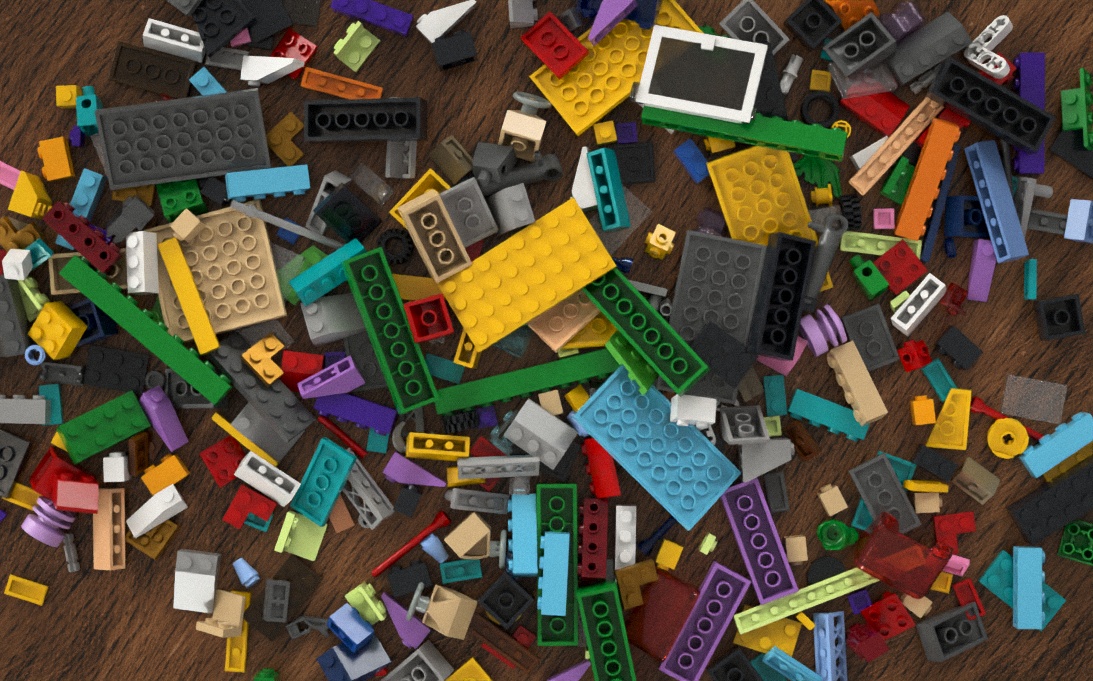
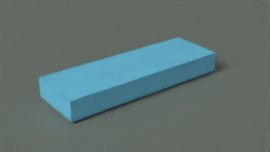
M776 646L762 658V662L791 681H822L823 679Z

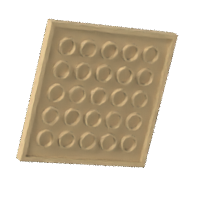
M259 199L243 203L245 205L251 204L256 206V209L263 211L261 200ZM231 207L196 216L206 226L190 243L184 239L182 241L179 240L215 334L287 316L266 222L256 217L250 218L245 216V213ZM168 223L144 231L157 233L158 296L164 323L169 328L167 332L171 336L178 335L186 343L194 341V337L158 247V244L175 237L172 234L174 230L170 227L172 223Z

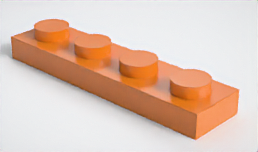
M305 67L300 85L303 88L343 99H379L383 93L382 87Z

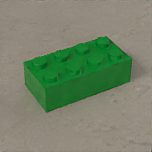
M129 391L60 425L56 431L74 465H77L135 436L139 432L147 430L151 425L133 391Z

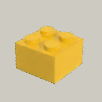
M62 301L45 303L28 335L53 360L70 357L88 326Z

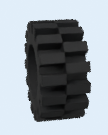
M856 193L840 195L839 211L848 221V229L846 231L861 229L862 213L858 195Z
M388 229L381 234L377 241V248L382 247L387 262L392 265L405 263L411 257L414 249L411 237L401 229ZM399 239L402 242L403 249L399 254H391L388 251L387 246L390 240Z
M477 410L442 418L445 434L480 426Z

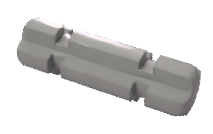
M942 64L936 65L933 71L931 69L919 77V81L915 80L909 85L911 91L917 94L922 90V87L926 88L930 85Z
M66 533L62 541L65 543L66 561L69 562L67 565L68 571L76 572L80 570V565L77 562L75 543L73 544L74 535L73 533Z

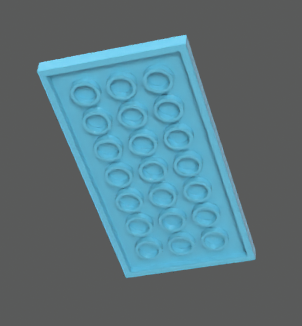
M620 365L572 417L689 531L742 472L694 425L678 426L677 422H670L671 402L653 385L642 395L639 391L641 387L635 380L631 381L628 377V370L624 365Z

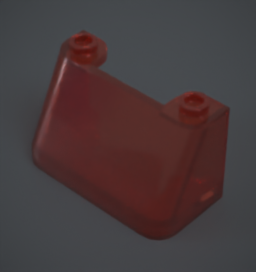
M883 511L860 535L854 563L863 572L915 599H922L951 559L954 548L942 542L936 543L932 550L899 533L897 519Z
M656 565L658 580L647 583L648 585L642 594L643 604L636 606L630 618L624 623L628 643L663 663L697 602L701 591L693 584Z

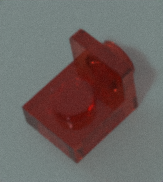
M951 282L940 304L945 306V311L951 315L957 316V314L965 316L967 312L960 307L968 291Z

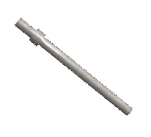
M235 200L231 202V208L245 213L244 215L250 218H259L337 250L345 245L260 211L251 204L245 205Z

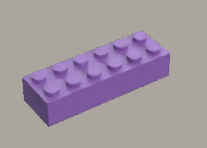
M756 477L748 482L739 481L731 484L720 496L758 602L763 605L798 592L797 584L758 478Z
M714 560L658 663V669L679 681H699L751 584V580Z

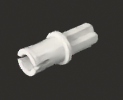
M791 55L786 69L782 72L784 74L780 81L782 94L789 92L794 79L798 77L797 73L803 62V58L798 55Z

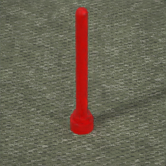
M977 396L971 399V412H982L995 420L1009 418L986 406L983 399ZM1024 425L1030 438L1038 441L1044 436Z
M443 510L437 513L433 523L372 570V576L378 577L439 527H447L452 523L448 515Z

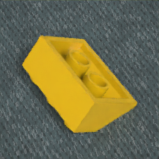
M430 168L389 213L407 229L397 209L398 207L432 189L440 194L451 187Z
M20 171L8 210L43 220L42 218L53 207L51 206L52 200L39 176Z

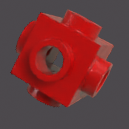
M914 339L903 343V348L897 350L906 372L921 368L932 362L924 340L917 342Z

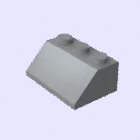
M508 0L510 28L534 26V21H538L537 9H533L532 1L536 0Z
M528 398L503 436L533 457H539L542 463L554 470L578 434V431Z

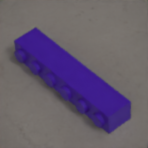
M1019 53L1013 60V65L1017 68L1016 78L1013 80V89L1016 90V95L1045 110V53ZM1044 140L1037 153L1032 155L1013 146V150H1016V158H1013L1012 163L1015 175L1044 174Z

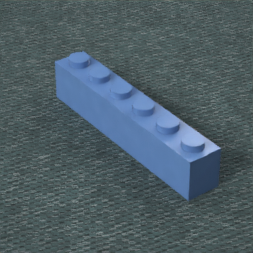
M995 140L977 142L965 148L964 150L997 262L1015 261L1029 255Z

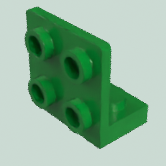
M903 156L897 159L879 191L881 195L901 206L915 167L908 163L909 159Z
M197 179L156 184L163 213L169 223L174 222L186 208L195 216L209 212L207 204L201 197Z

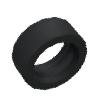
M815 91L809 94L802 102L800 108L801 118L806 125L819 124L824 128L831 126L838 119L840 112L836 97L826 91ZM815 99H824L831 106V115L824 122L814 121L808 114L809 104Z

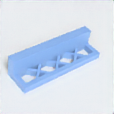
M844 611L830 613L814 612L813 623L816 625L814 627L816 674L823 678L822 681H837L838 678H840V681H847ZM834 617H837L836 627L834 626ZM836 637L838 638V645H837V647L835 646V639H836ZM837 658H839V665H838V667L836 666V659H837Z

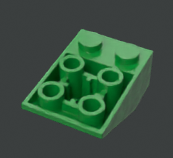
M1075 519L1065 525L1057 556L1093 566V524Z

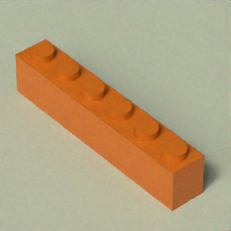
M933 117L895 222V228L893 229L895 235L918 241L919 237L924 235L926 230L924 223L926 218H930L933 206H931L932 201L938 197L940 191L938 187L939 182L945 178L947 169H945L946 163L951 161L954 150H952L953 144L958 142L961 131H959L957 124Z

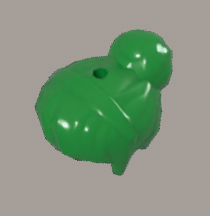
M835 519L824 521L817 526L816 533L825 550L839 551L847 545H853L859 539V533L855 528L848 527L843 522Z

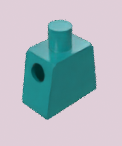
M93 86L82 87L83 96L76 97L77 126L87 137L99 135L95 110L103 109V103L95 94Z

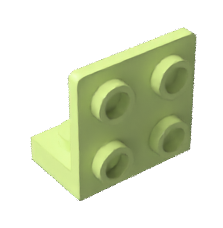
M359 21L356 24L352 23L346 31L348 35L344 40L340 39L334 46L335 56L356 73L381 42L367 31Z
M27 276L25 280H18V286L29 322H33L37 319L45 303H50V300L37 289L39 287L37 281L33 277Z
M290 510L287 512L274 550L280 553L286 551L315 561L328 524L326 523L325 526L320 527L304 515Z
M364 581L347 593L345 598L352 607L357 609L364 621H368L373 625L379 620L383 621L386 618L387 608L382 600L378 601L375 597L376 591L370 583L367 585Z

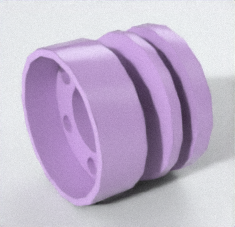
M828 304L822 307L824 314L820 309L815 311L816 321L808 314L802 317L799 330L803 338L808 341L807 345L815 357L829 351L827 341L834 347L838 346L837 339L841 343L847 341L845 329L839 316Z
M39 496L37 499L39 505L35 504L32 507L38 516L28 514L21 527L35 539L49 546L58 547L65 537L64 532L60 528L70 529L71 525L69 522H74L76 515L71 511L56 510L53 501L44 496Z

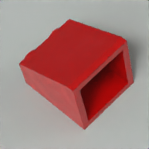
M50 446L29 477V481L35 492L52 501L51 495L55 474L61 475V473L65 472L71 473L76 477H81L82 475H90L95 479L96 477L80 464L74 465L71 458L55 447Z

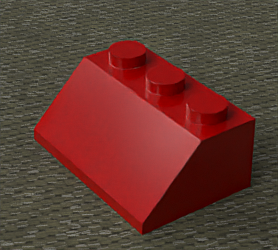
M862 71L838 102L840 106L883 137H889L910 107Z
M593 437L584 439L581 448L583 456L587 455L589 463H585L587 475H592L593 482L589 483L591 494H596L597 499L621 495L613 457Z

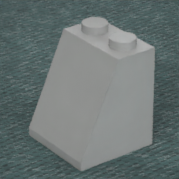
M524 183L505 188L486 198L489 210L499 229L496 232L497 236L526 228L530 224L535 223Z
M770 438L768 443L738 444L739 471L742 472L739 475V479L743 482H748L790 461L791 455H794L795 452L794 443H791V439Z

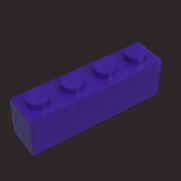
M333 0L330 6L334 12L407 38L414 22L413 15L372 0Z
M349 393L317 397L314 409H317L320 415L329 417L332 414L337 416L336 420L348 423L350 420L356 422V427L367 430V427L375 429L374 433L386 436V433L391 434L393 432L398 417L397 409Z

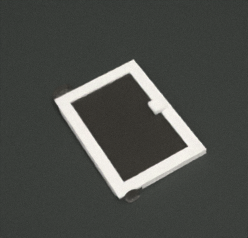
M654 25L641 81L633 82L630 102L734 123L750 124V121H755L757 116V108H754L768 45Z

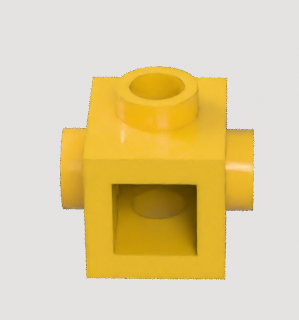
M658 224L653 233L649 232L644 242L648 244L645 252L654 258L663 260L665 254L670 255L675 245L671 242L676 232Z

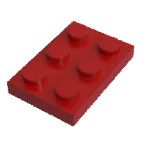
M548 12L520 37L521 41L559 80L590 54L551 12Z

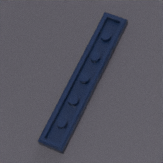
M953 144L952 150H954L952 159L950 162L947 161L945 178L940 180L938 185L940 191L937 199H934L932 214L929 218L921 247L920 261L924 263L930 260L960 145Z

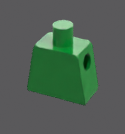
M859 254L849 260L855 269L852 276L870 302L887 291L889 283L871 260L864 262ZM866 272L870 276L866 277L862 273Z

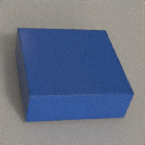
M285 218V221L298 225L297 223L289 220L288 218ZM281 227L276 234L295 245L300 236Z

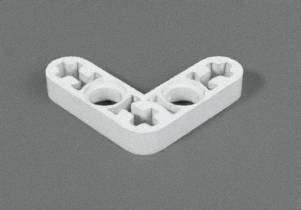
M1007 16L997 17L964 51V56L970 64L997 79L1005 77L1010 72V67L1006 60L991 52L1013 28V24ZM993 37L989 42L984 43L987 38ZM991 58L988 63L983 64L986 59Z

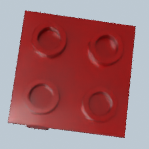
M289 28L269 57L294 58L303 61V67L305 68L307 67L305 64L310 63L309 59L317 53L316 49L318 47ZM303 67L287 75L295 80L300 77L299 75L303 71Z
M903 239L873 262L889 283L888 289L896 295L928 271Z
M232 435L199 453L219 488L237 478L234 473L246 456L238 441Z
M890 591L883 594L884 599L860 611L866 621L880 633L884 641L916 626L897 594H893Z

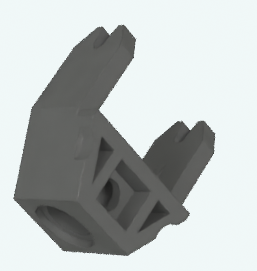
M137 194L133 197L129 196L122 203V206L108 219L106 237L116 235L112 242L117 243L121 242L135 227L141 231L154 216V210Z

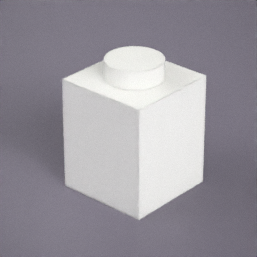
M9 250L2 260L5 279H26L33 268L30 250Z

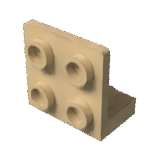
M216 589L213 617L206 618L205 621H197L196 630L222 638L241 636L245 596Z

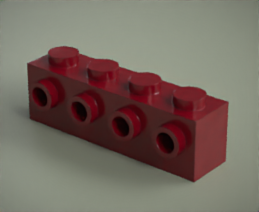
M57 201L42 219L98 270L107 274L122 258L123 255L119 253L121 249L113 242L109 244L104 239L105 234L96 228L94 230L89 226L91 222L83 215L78 216L74 212L75 208L69 202Z
M584 498V505L580 504V516L584 517L583 524H579V536H583V544H579L578 556H582V563H578V575L582 576L581 582H606L608 499Z
M866 621L860 625L856 623L848 628L849 631L845 633L848 637L845 641L851 651L859 656L861 660L864 658L868 663L889 651L880 633Z

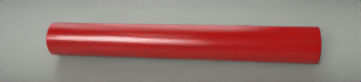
M320 415L317 419L362 459L365 457L367 452L326 416Z

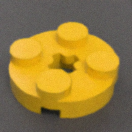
M1012 418L997 419L987 433L990 449L996 456L1001 458H1014V456L1023 453L1028 446L1029 437L1026 428L1021 422ZM1010 434L1013 440L1005 443L1003 436Z

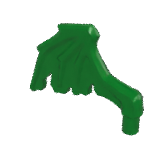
M804 155L797 163H793L797 176L802 175L803 172L804 180L808 181L811 185L816 182L818 188H828V181H830L833 188V196L839 199V196L842 195L838 174L841 171L831 160Z

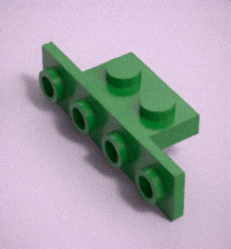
M1079 68L1081 88L1061 91L1063 130L1083 129L1084 147L1088 150H1093V112H1091L1093 94L1090 93V85H1092L1093 80L1091 73L1084 68Z

